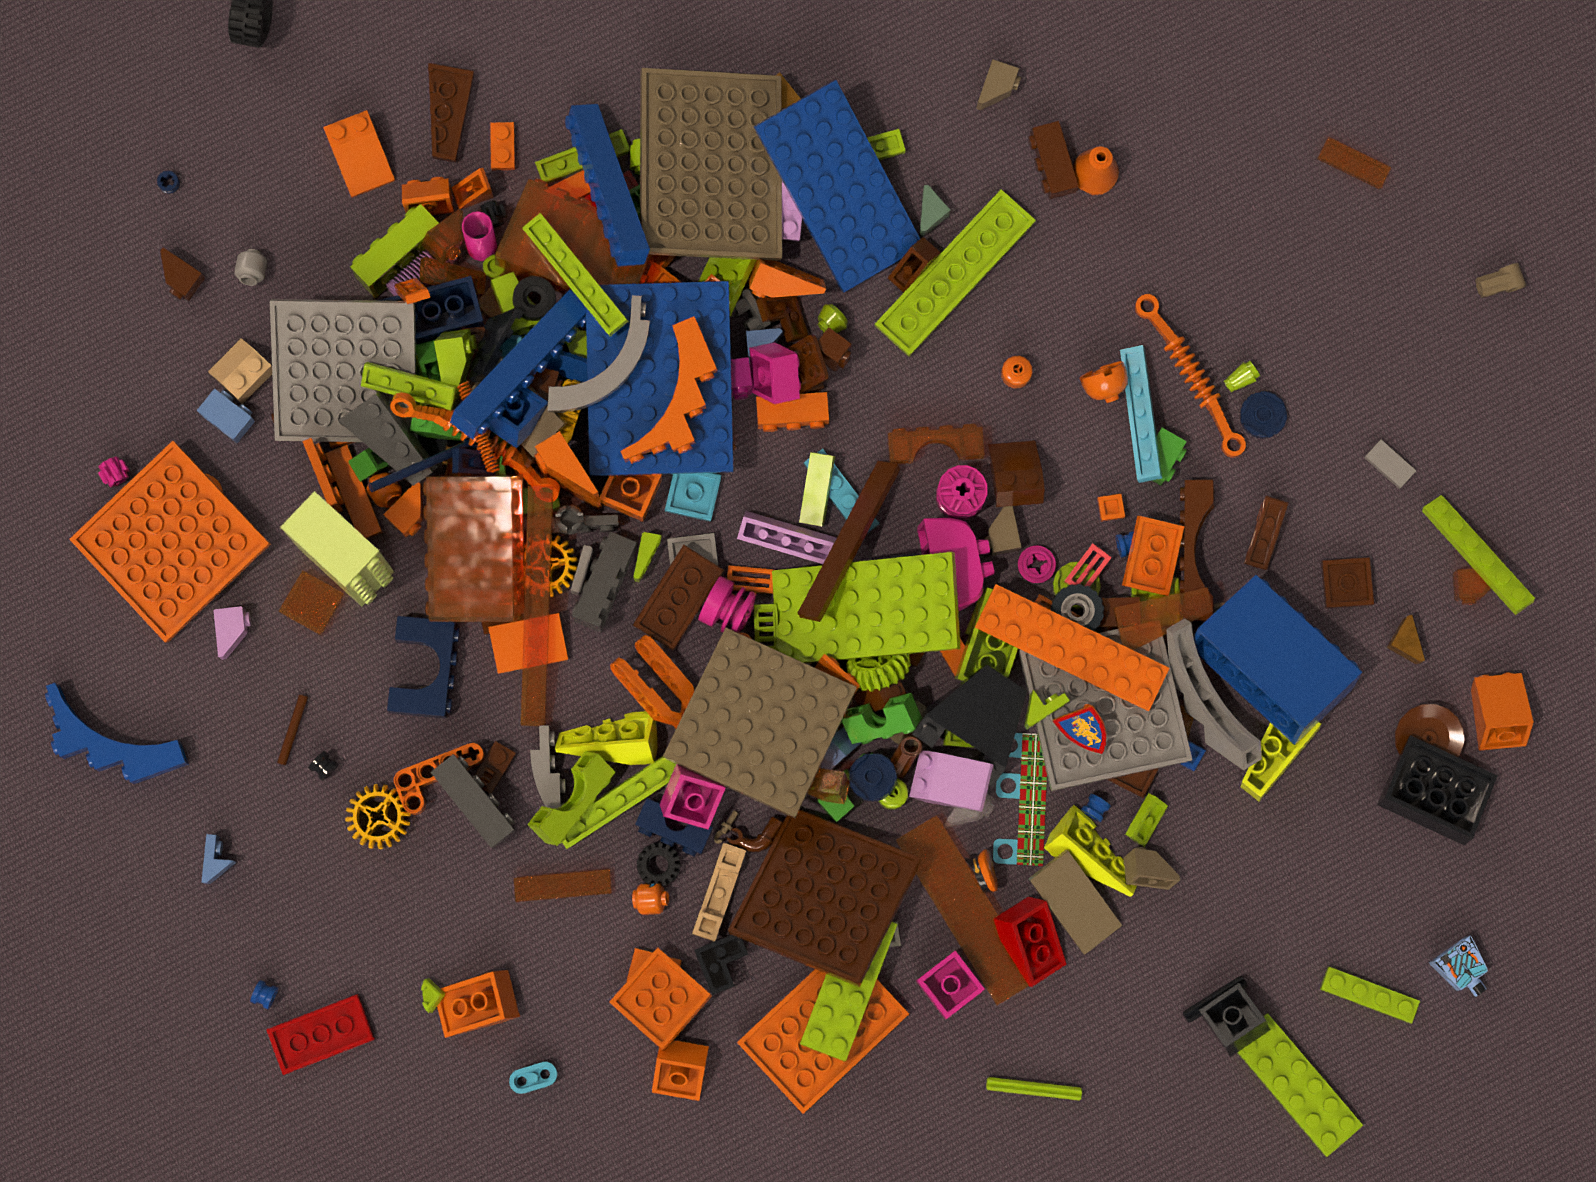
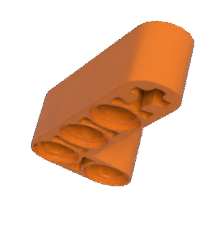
M469 743L398 771L394 777V784L404 809L412 815H419L425 810L426 800L421 788L438 782L434 776L428 779L422 776V771L425 767L432 766L435 769L451 755L454 754L458 758V754L461 753L463 757L470 755V750L474 749L476 752H479L476 755L477 759L474 761L471 758L464 759L470 766L466 770L482 764L485 753L481 746L476 743ZM404 775L412 777V783L408 787H401L400 779ZM418 797L421 802L419 808L411 810L407 803L411 798Z

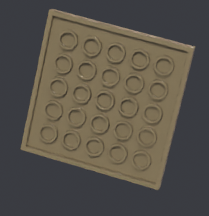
M725 628L663 758L796 818L857 687Z

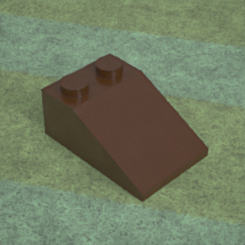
M1022 441L988 444L996 507L1043 504L1045 487L1036 442Z

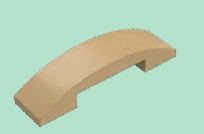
M723 843L692 932L693 935L716 941L746 850Z

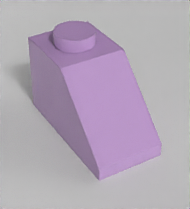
M242 606L213 610L218 657L222 660L230 656L247 635V626H251L250 613L246 612V609Z

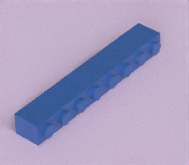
M598 104L572 105L569 115L565 118V125L572 135V145L576 147L578 152V162L583 167L585 182L589 184L591 189V199L596 204L598 219L602 221L604 226V236L608 238L610 243L611 256L615 258L617 266L645 264L650 248Z
M569 290L460 403L453 411L451 424L472 440L479 433L483 435L491 424L489 422L493 418L498 419L505 410L504 406L508 402L512 404L517 399L521 388L524 387L526 389L534 380L533 376L537 372L542 373L549 363L548 360L559 355L563 349L562 345L565 342L570 343L577 334L576 330L579 327L584 328L586 326V307L572 290Z

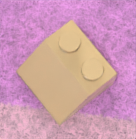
M240 339L208 373L243 404L272 375V365L243 339Z

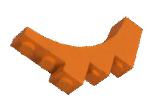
M695 316L672 325L678 342L680 360L678 382L673 399L663 417L649 433L638 442L621 450L625 462L630 461L631 464L644 459L643 455L649 452H653L654 455L666 450V445L670 444L673 453L678 451L679 454L693 449L691 445L695 444V440L685 417L688 415L690 418L697 417L704 413L703 409L707 408L696 381L706 382L713 379L714 373H717V368Z

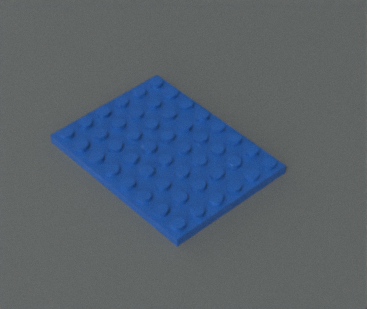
M729 281L600 285L629 322L610 337L586 308L587 380L594 378L607 369L622 350L630 327L632 295L642 296L641 302L646 303L645 317H640V320H650L646 346L635 370L610 396L588 407L590 476L734 472ZM695 316L717 368V373H714L713 379L706 382L696 381L707 408L703 409L704 413L697 417L690 418L689 415L685 417L695 440V444L691 445L693 449L679 454L678 451L673 453L670 444L666 445V450L654 455L653 452H649L643 455L644 459L633 464L630 461L625 462L621 450L638 442L649 433L663 417L673 399L678 382L680 360L678 342L672 325Z

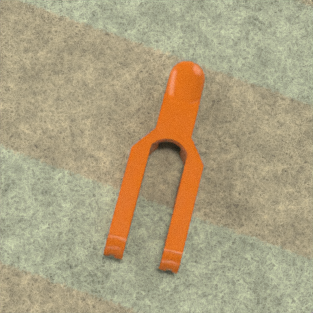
M643 635L641 639L635 642V648L680 700V713L672 711L654 689H650L639 677V672L637 670L634 671L624 659L618 657L611 663L610 669L654 721L672 725L676 729L693 696L694 686L659 645L648 635Z

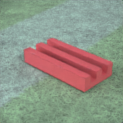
M1092 543L1064 583L1067 585L1080 584L1102 556L1104 558L1103 562L1085 585L1090 587L1112 557ZM1094 550L1097 553L1077 581H1072L1071 579Z

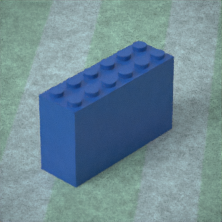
M1257 575L1197 629L1194 636L1199 657L1294 745L1353 690L1362 674L1359 666L1354 661L1348 660L1337 645L1331 644L1318 628L1311 626L1306 621L1305 616L1301 612L1295 611L1283 596L1274 592L1270 584L1266 580L1260 579Z

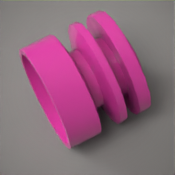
M957 465L948 469L942 475L936 490V502L940 511L949 518L968 520L975 517L981 511L987 497V483L984 476L977 469L968 465ZM961 486L965 487L966 492L964 496H961L960 491H958Z
M720 576L705 601L698 621L713 627L720 619L723 621L720 632L723 633L730 624L732 625L731 630L739 633L745 627L753 612L757 594L751 591L746 600H744L743 596L746 588L742 587L734 595L732 594L734 582Z

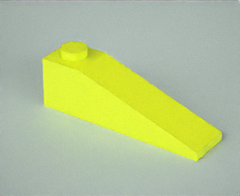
M646 711L624 714V719L613 722L610 719L603 720L602 725L591 728L585 725L560 732L555 750L559 753L582 756L585 751L598 753L605 761L627 765L652 764L655 762L658 748L657 724Z

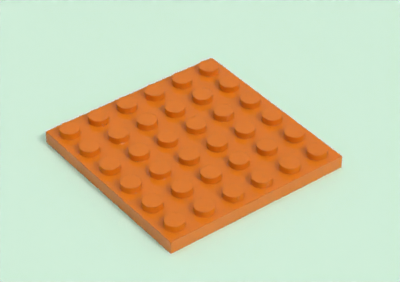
M175 441L168 444L69 539L165 643H168L271 545Z

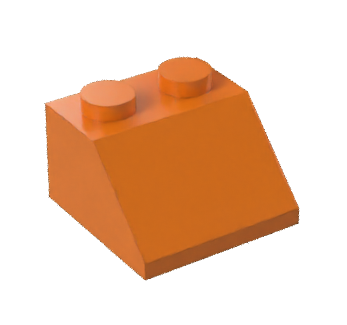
M434 177L430 181L411 180L407 184H403L402 204L405 213L412 207H418L420 204L431 215L454 212L449 179Z
M673 1040L664 1051L659 1048L652 1093L700 1101L709 1046Z

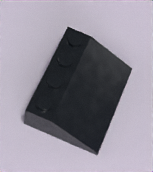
M1410 735L1385 784L1377 805L1465 846L1474 837L1497 775Z

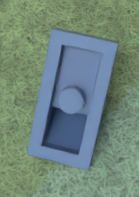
M206 834L201 883L211 884L236 863L232 860L218 859V855L222 854L223 841H219L220 836Z

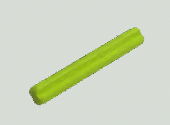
M988 1077L986 1081V1089L991 1091L1070 1100H1081L1082 1088L993 1077Z

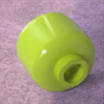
M897 778L896 786L892 793L878 802L889 810L902 807L908 798L906 784Z

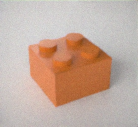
M662 474L609 476L600 495L601 504L644 522L661 484Z

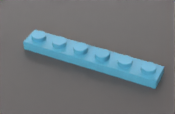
M1143 345L1121 349V362H1124L1128 374V384L1125 392L1137 480L1141 483L1161 479L1162 472L1145 348Z

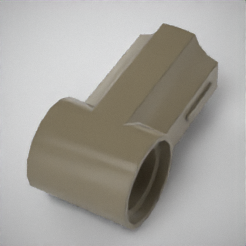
M1519 263L1505 266L1499 269L1498 272L1475 279L1476 288L1481 298L1504 291L1506 293L1513 292L1526 286Z

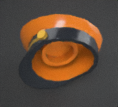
M984 849L977 858L972 860L964 857L974 871L983 893L997 892L998 882L989 850Z

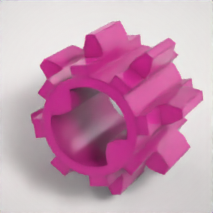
M117 456L109 458L98 466L100 469L98 474L102 482L108 484L110 488L118 486L129 478L127 472L130 470L122 459L119 460Z

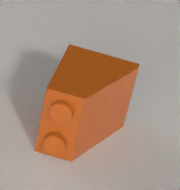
M1508 672L1502 675L1474 677L1471 694L1479 751L1526 746L1534 722L1522 673L1513 674Z

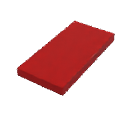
M358 994L266 1029L283 1075L375 1040Z

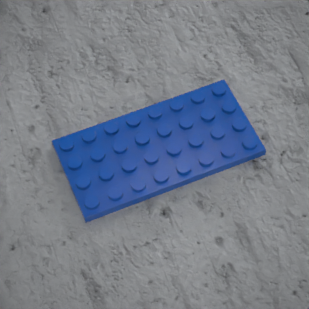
M837 80L831 81L753 126L842 292L848 291L899 261L910 247L920 240Z

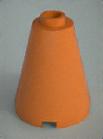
M1099 146L1084 151L1076 158L1073 164L1078 188L1091 195L1104 194L1111 190L1117 182L1119 175L1118 164L1110 150L1106 147Z

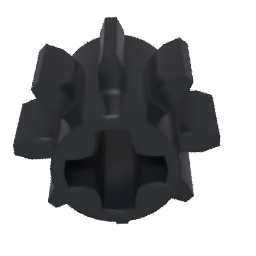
M493 200L480 206V212L490 217L493 228L504 224L503 218H506L507 214L503 204L498 205L497 201Z

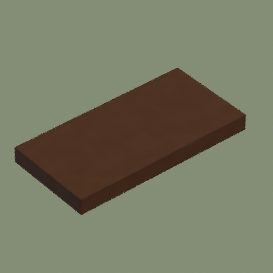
M683 544L636 618L633 626L671 650H674L724 569Z

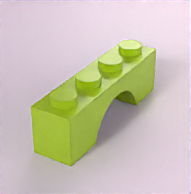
M585 751L571 768L574 777V789L569 800L558 808L541 806L527 824L545 843L555 846L562 843L567 838V833L581 820L585 810L596 801V796L610 783L615 771L598 753Z

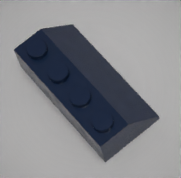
M472 276L427 287L430 298L415 302L416 345L435 340L443 332L485 326ZM397 295V296L389 297V298L382 299V300H379V301H404V300H403L399 295Z

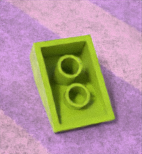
M470 329L443 332L434 340L441 382L458 386L466 381L474 349L477 348L475 335H471ZM457 389L454 407L459 403L461 398L460 393L458 392L459 389Z

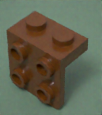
M808 335L787 348L796 352L799 358L798 378L801 382L799 394L821 391L824 389L823 381L828 379V372L815 335Z

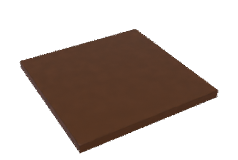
M799 810L796 818L789 815L786 816L728 932L731 935L860 987L922 859L906 851Z

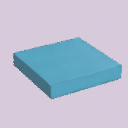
M714 473L673 474L665 512L711 522L722 475Z

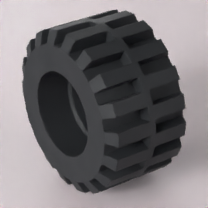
M232 0L228 20V34L231 43L257 48L263 46L271 24L272 0Z

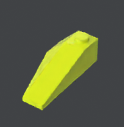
M1073 805L1050 833L1044 849L1053 857H1057L1064 850H1068L1085 875L1131 897L1134 895L1137 886L1126 884L1124 860L1122 857H1116L1109 848L1110 842L1106 838L1102 840L1094 830L1097 827L1095 823Z

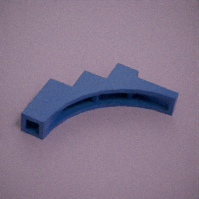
M53 683L46 686L48 691L45 693L46 701L49 707L53 706L56 714L52 716L57 729H61L60 732L52 734L54 741H51V746L55 755L59 754V757L66 759L89 751L86 754L89 766L91 768L94 767L99 772L124 763V766L121 767L125 780H129L133 784L189 765L182 743L178 740L159 745L139 746L120 743L100 735L77 716L67 702L60 685Z

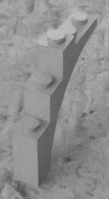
M1183 619L1166 629L1169 664L1175 688L1184 694L1185 712L1204 725L1205 743L1242 770L1262 760L1261 741L1252 735L1232 715L1213 688L1199 658L1193 638L1191 622Z

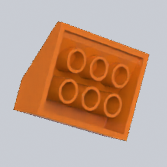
M560 431L535 446L537 453L534 456L544 478L554 479L559 483L560 488L595 509L599 510L602 508L597 489Z

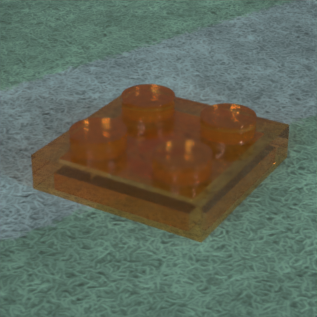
M302 570L278 612L321 636L345 594Z

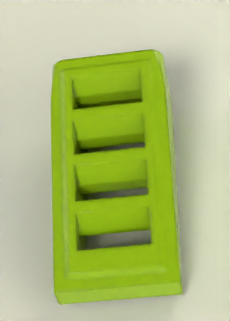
M647 532L642 533L634 572L635 582L642 580L661 543V535Z
M777 604L754 605L755 641L759 643L774 641V646H768L776 650V640L779 637ZM773 612V616L759 617V613ZM773 622V626L759 627V623ZM759 632H774V636L759 637Z

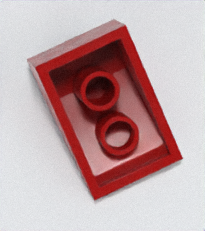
M1027 897L993 919L1000 941L1028 986H1035L1066 965L1046 900Z

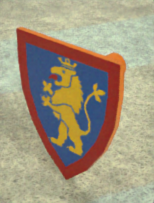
M1085 704L1080 710L1052 720L1057 728L1073 743L1089 751L1103 754L1107 742V732L1102 718L1093 705Z

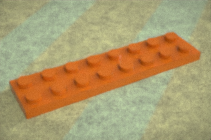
M995 584L974 627L1146 711L1150 710L1170 669Z

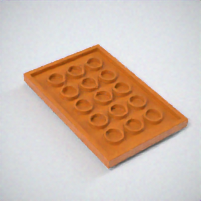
M816 969L737 1043L800 1112L804 1114L909 1015L878 980H876L846 1062L800 1045L826 973Z

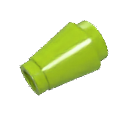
M1251 361L1243 362L1224 380V383L1232 393L1256 382L1260 374Z

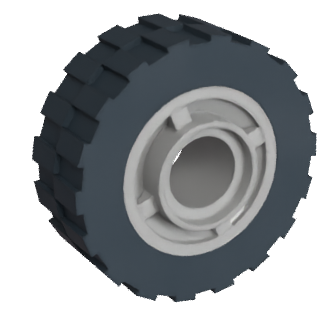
M1072 584L1061 589L1053 599L1050 609L1092 631L1099 627L1104 616V606L1101 597L1097 595L1098 593L1095 590L1090 589L1091 587L1082 586V584ZM1074 605L1081 606L1084 610L1083 616H1073L1071 614V607Z

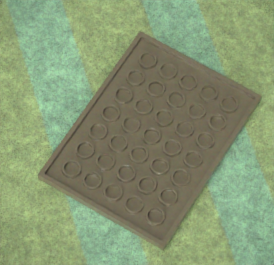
M641 68L640 223L650 248L648 255L774 261L782 259V179L753 127L781 111V76Z

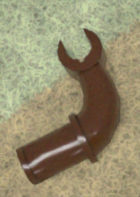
M771 817L761 835L758 834L756 839L744 837L737 828H732L731 830L738 834L739 838L736 840L726 838L732 846H740L750 852H761L772 845L783 823Z

